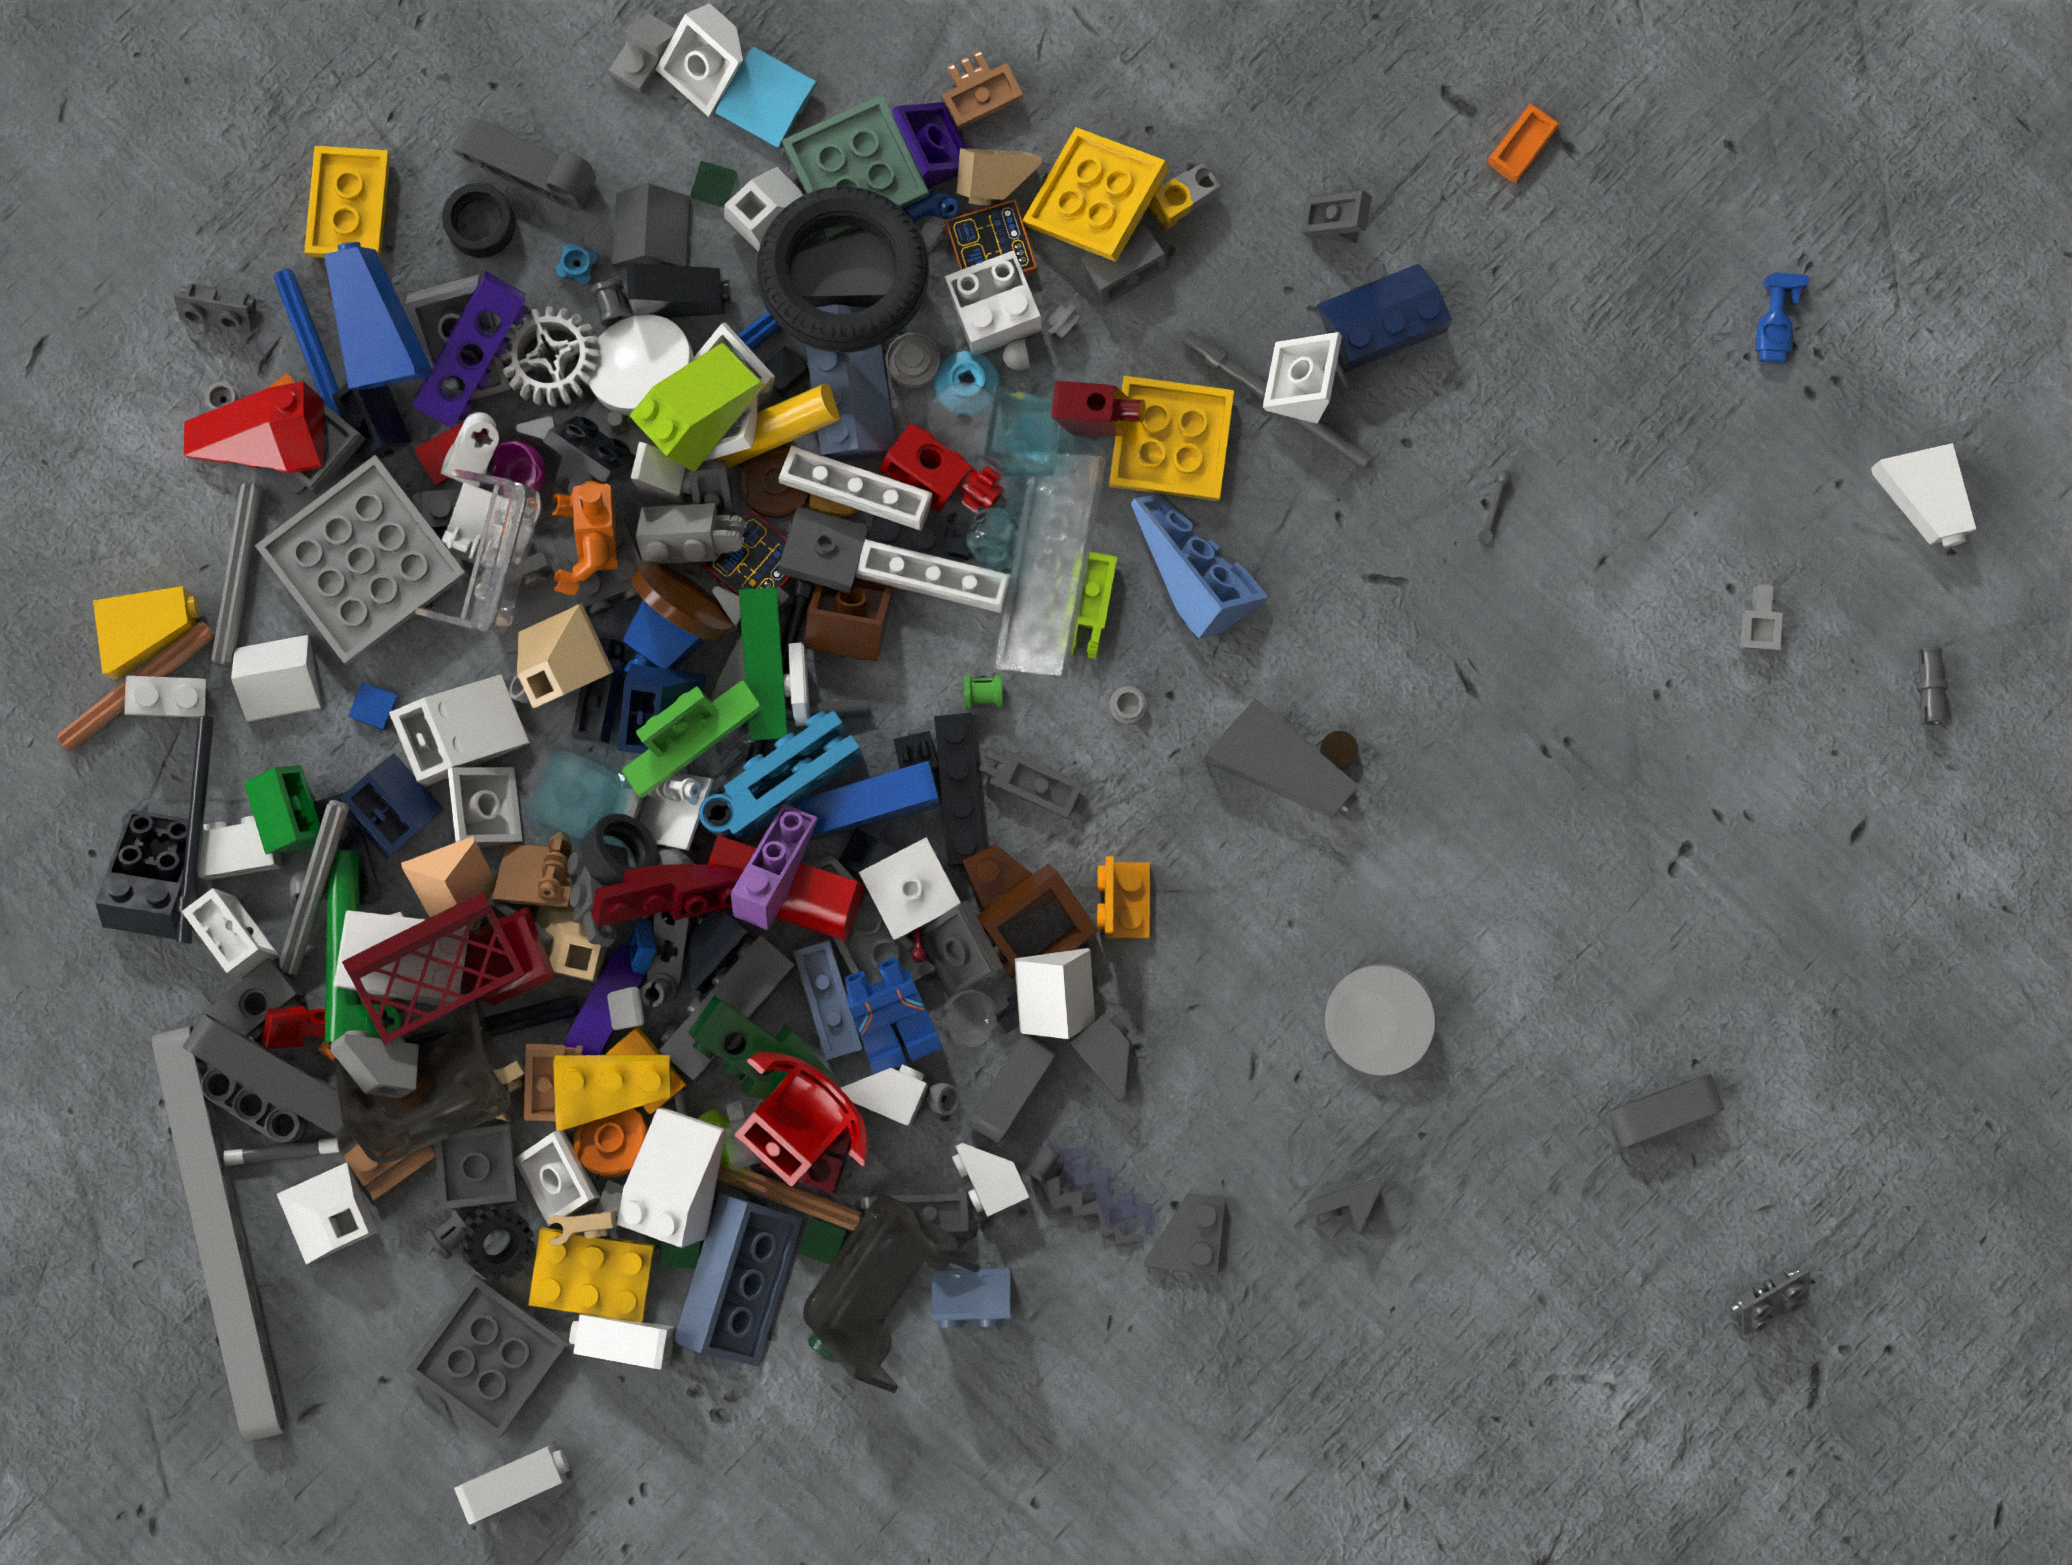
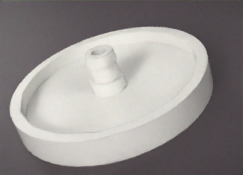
M638 315L625 318L613 324L599 336V344L591 349L599 350L601 357L590 358L589 360L598 365L599 368L596 371L587 369L586 374L591 378L588 383L592 391L605 407L622 415L630 416L654 385L694 361V356L689 341L675 323L657 315Z

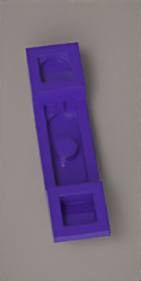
M620 944L608 962L562 1045H565V1047L577 1048V1046H583L582 1055H602L615 1031L611 1024L608 994L636 986L640 990L647 977V974L633 973L628 947Z

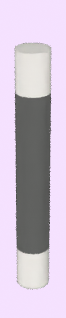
M338 1137L228 1150L224 1151L223 1159L225 1166L337 1153L341 1151V1143Z

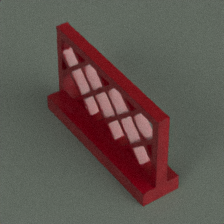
M484 891L342 961L384 1045L525 974ZM485 916L488 917L494 929L489 946L467 939L471 924ZM466 926L463 937L451 934ZM447 936L461 941L454 963L432 956L437 940ZM496 936L504 950L493 947ZM465 943L487 949L480 971L458 965ZM431 944L428 955L417 951ZM491 951L506 955L514 971L501 978L484 973ZM413 954L426 959L419 981L396 974L401 958ZM430 960L452 967L445 989L423 982ZM396 961L392 972L381 969ZM456 969L478 975L473 992L462 995L449 991ZM374 971L391 976L383 998L368 994L360 978ZM483 977L494 980L479 988ZM395 978L417 985L410 1007L387 1000ZM421 986L443 993L437 1010L428 1013L414 1008ZM447 995L459 998L444 1006ZM371 999L382 1002L378 1013ZM386 1004L408 1011L403 1027L389 1034L381 1021ZM412 1012L423 1016L409 1023Z

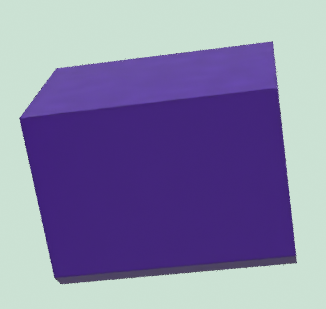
M944 103L894 107L892 109V116L927 189L957 177L960 148H968Z

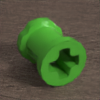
M996 674L995 678H971L970 675H964L965 708H971L975 704H996L997 708L1003 707L1002 674Z

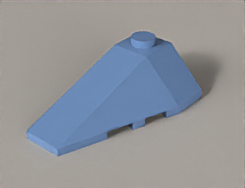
M1154 494L1133 499L1131 506L1176 611L1186 622L1188 629L1198 639L1224 632L1266 602L1269 597L1250 573L1238 562L1232 566L1217 553L1220 547L1213 540L1210 539L1206 542L1191 531L1193 527L1192 522L1162 496Z

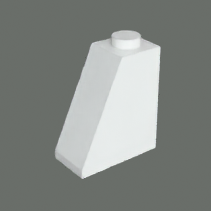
M1953 443L1881 459L1871 468L1876 480L1930 545L1942 542L1943 547L1955 546L1966 542L1965 537L1976 530Z
M581 1314L579 1321H573L569 1343L575 1344L574 1354L663 1369L670 1365L676 1327Z
M551 1444L455 1487L454 1490L470 1525L568 1480L565 1473L569 1471V1465L561 1449L556 1451L554 1445Z

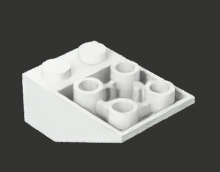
M501 674L424 697L389 712L416 780L425 787L449 778V768L475 767L530 743Z

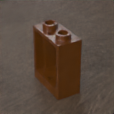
M1049 863L977 915L993 948L996 946L1004 956L1000 961L1004 967L1003 969L1011 979L1016 976L1015 958L1018 957L997 927L1049 890L1074 927L1036 955L1074 950L1099 931L1058 871Z

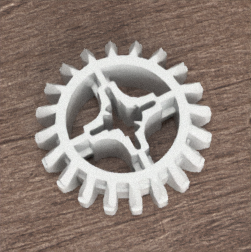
M548 306L545 310V316L541 317L538 310L533 309L531 311L533 320L528 322L524 317L520 323L522 326L520 330L515 327H510L508 330L514 340H510L506 347V350L510 352L503 353L500 357L503 363L508 364L502 370L505 377L512 378L509 385L513 390L521 388L520 396L524 400L533 395L534 403L540 406L545 397H547L550 407H555L557 397H561L566 405L570 404L571 399L568 394L574 391L581 398L584 393L580 386L584 384L590 387L588 382L591 378L586 374V370L596 371L599 368L598 365L589 361L590 358L601 357L599 350L591 349L599 344L597 336H590L593 331L590 324L581 325L582 318L578 314L573 315L569 319L568 310L562 308L557 317H555L553 308ZM548 332H564L576 340L570 343L567 340L554 341ZM537 337V347L531 353L526 354L527 358L523 359L526 347ZM547 343L556 354V360L554 361L556 370L547 361ZM580 354L577 366L570 375L565 377L564 370L566 365L575 360L576 355ZM534 371L535 374L547 372L551 374L554 382H538L528 377L526 373Z

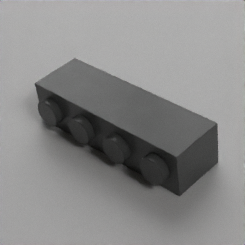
M761 935L756 940L750 937L736 953L740 957L731 969L724 966L711 981L715 986L706 997L700 994L687 1008L686 1012L690 1016L683 1024L678 1026L675 1023L661 1038L664 1045L659 1051L664 1055H671V1061L693 1081L698 1082L719 1058V1056L714 1054L712 1059H709L692 1046L696 1040L688 1033L713 996L716 995L752 1020L797 968L794 963ZM740 1033L729 1034L725 1038L724 1048L726 1049Z

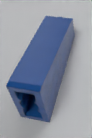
M349 242L338 245V251L324 254L348 389L369 390L433 376L428 359L376 249L363 248L360 242Z
M929 761L798 800L800 811L813 815L818 819L809 841L940 807Z

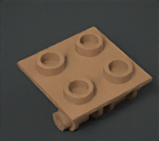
M562 832L556 833L549 839L548 847L506 844L492 901L568 907L572 889L571 876L567 871V863L570 855L577 850L572 849L568 835Z

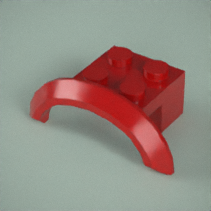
M762 1052L753 1055L747 1060L760 1074L769 1070L789 1072L770 1096L734 1134L792 1187L846 1126L849 1128L852 1141L851 1150L848 1154L862 1167L870 1156V1140L867 1128L853 1102L833 1080L807 1062L783 1053Z

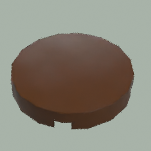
M781 445L744 461L741 466L739 476L741 494L749 507L762 516L776 519L791 516L796 512L797 506L804 507L810 498V493L779 483V475L791 448L789 445Z

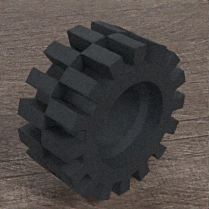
M493 1204L486 1205L487 1212H483L479 1208L474 1211L477 1215L474 1221L470 1217L465 1220L469 1227L468 1229L461 1228L459 1233L464 1239L459 1241V1248L463 1251L461 1255L476 1272L487 1279L490 1275L494 1280H501V1274L506 1278H510L513 1276L511 1269L516 1268L520 1272L524 1268L520 1264L522 1259L530 1261L532 1256L527 1250H534L535 1243L530 1239L534 1237V1234L528 1227L529 1224L512 1208L509 1209L499 1204L498 1209ZM496 1229L507 1230L510 1236L507 1247L496 1255L485 1253L484 1241L486 1237Z

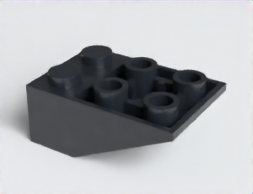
M129 810L95 902L103 928L171 939L177 938L179 913L175 912L176 898L181 896L188 819Z

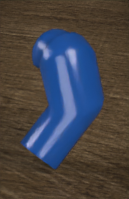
M930 191L928 197L904 207L903 210L913 222H916L927 214L943 219L953 218L958 214L960 206L951 195Z

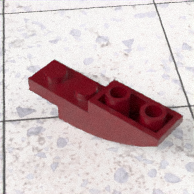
M668 864L625 870L623 883L595 889L592 918L597 927L664 911H669L674 920L731 908V892L743 871L699 864Z

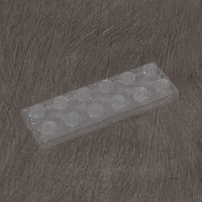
M1033 452L994 669L999 672L1067 679L1106 460L1100 456Z

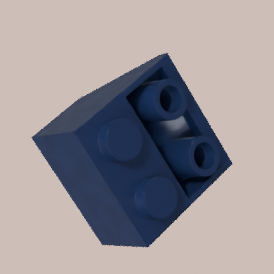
M631 664L624 681L618 750L639 754L646 752L649 748L641 741L636 731L644 726L651 717L659 715L675 703L682 694L691 691L696 686L705 693L706 675Z
M395 753L365 775L338 799L339 802L348 805L347 816L386 859L392 856L444 810L422 784L417 782L413 773Z

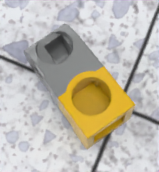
M1203 163L1160 186L1148 208L1164 231H1167L1175 226L1178 220L1211 201L1220 193L1222 187L1208 166Z

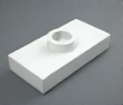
M802 642L788 644L790 674H783L785 697H791L795 725L805 726V723L810 719L808 668L805 649Z

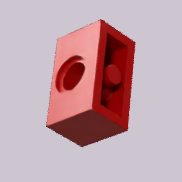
M910 423L887 452L879 470L893 480L932 492L930 507L940 513L958 490L959 485L972 466L965 461L961 454L947 449L936 441L929 431L918 428ZM921 462L931 464L934 469L924 467Z

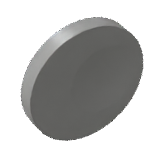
M1390 964L1367 965L1349 973L1332 991L1325 1011L1326 1032L1335 1052L1351 1067L1371 1075L1396 1074L1413 1066L1429 1049L1437 1026L1435 1004L1426 986L1411 972Z

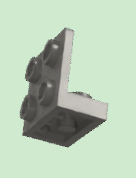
M543 551L472 579L477 593L485 601L503 650L508 655L518 651V633L569 609L563 593L554 591L558 582L554 581L555 573L553 567Z

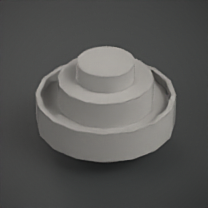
M905 333L897 337L889 345L886 353L887 370L891 378L899 385L906 388H921L930 384L937 376L940 369V352L936 344L928 336L920 333Z

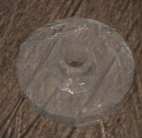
M961 382L947 386L936 395L929 408L927 425L929 432L936 441L947 449L958 452L963 458H969L982 454L993 445L1000 432L1002 416L998 402L989 391L977 384ZM962 413H967L971 416L972 422L969 425H963L959 422L958 416Z

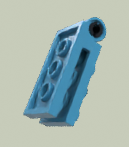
M834 710L828 714L825 711L815 714L805 723L808 728L796 736L793 732L785 735L774 744L775 751L765 758L762 754H759L743 765L745 771L723 786L726 790L725 793L713 794L707 797L699 809V818L704 827L716 838L717 835L728 839L736 837L741 843L773 821L783 804L793 807L798 803V800L806 798L862 759L861 749L852 735L845 739L842 737L846 734V730ZM821 750L825 751V753L812 761L811 757ZM791 771L794 773L792 776H790L788 779H786L785 781L777 785L775 788L764 794L762 797H760L757 800L755 799L756 795L767 789L769 786L777 782L779 779H781ZM726 814L723 819L718 820L721 815Z

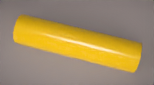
M819 385L758 412L752 448L708 461L726 460L728 469L841 420L830 385Z

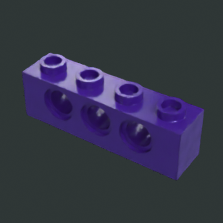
M485 271L431 367L433 376L425 377L414 397L412 407L450 428H453L457 419L464 421L474 404L473 401L469 400L474 389L482 390L491 375L492 370L487 368L493 356L500 358L510 341L505 336L510 326L514 324L518 327L528 310V307L524 305L526 293ZM486 312H494L500 317L501 323L493 328L486 327L480 321V316ZM468 344H475L482 349L483 354L477 359H469L462 353V348ZM449 376H458L464 381L465 386L458 391H453L445 386L444 380Z

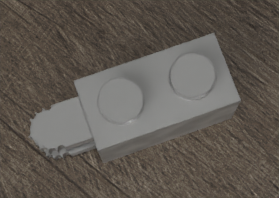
M715 503L642 507L636 532L642 562L658 564L717 561L718 553H730V551L735 552L742 549L744 542L742 534L744 535L747 522L742 517H739V515H718Z

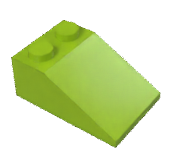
M721 343L654 385L633 410L630 417L667 457L695 472L765 384L727 345Z

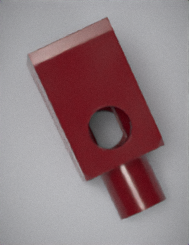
M1055 381L1051 418L1072 436H1124L1127 433L1128 422H1143L1145 419L1146 406L1144 400L1130 399L1115 385Z

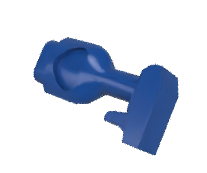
M1777 272L1768 275L1764 279L1763 285L1767 290L1771 291L1769 312L1760 319L1757 327L1755 351L1760 352V362L1785 364L1787 363V355L1792 354L1793 326L1791 320L1784 312L1785 293L1790 292L1791 303L1796 306L1799 303L1800 292L1808 285V275Z

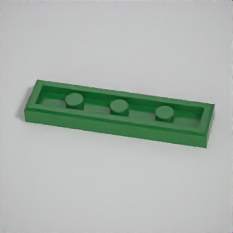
M777 587L739 590L745 683L762 706L761 711L748 720L749 741L781 739L787 735Z

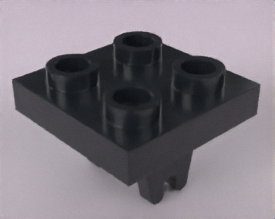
M576 416L549 429L543 440L545 444L563 455L555 480L560 484L566 478H569L568 490L570 492H573V487L591 481L594 477L604 484L631 470L636 457L629 452L630 449L624 442L616 438H609L599 431V427L595 422L585 417Z

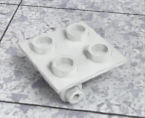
M464 482L442 543L455 557L492 571L516 562L535 509Z
M677 772L648 794L639 821L648 828L657 845L689 851L700 820L699 809L702 802L708 797L713 779Z

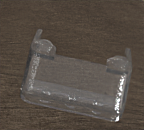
M452 468L451 476L494 488L461 618L419 607L416 608L415 614L494 635H501L510 627L513 621V611L536 521L541 512L540 496L535 489L516 481Z

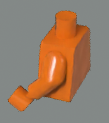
M595 480L573 487V492H571L570 496L554 494L551 500L553 503H558L557 509L552 513L553 516L574 518V534L579 562L573 566V573L559 569L554 576V581L558 582L554 591L574 596L579 589L580 582L586 581L596 571L618 569L616 511L611 485L602 484Z

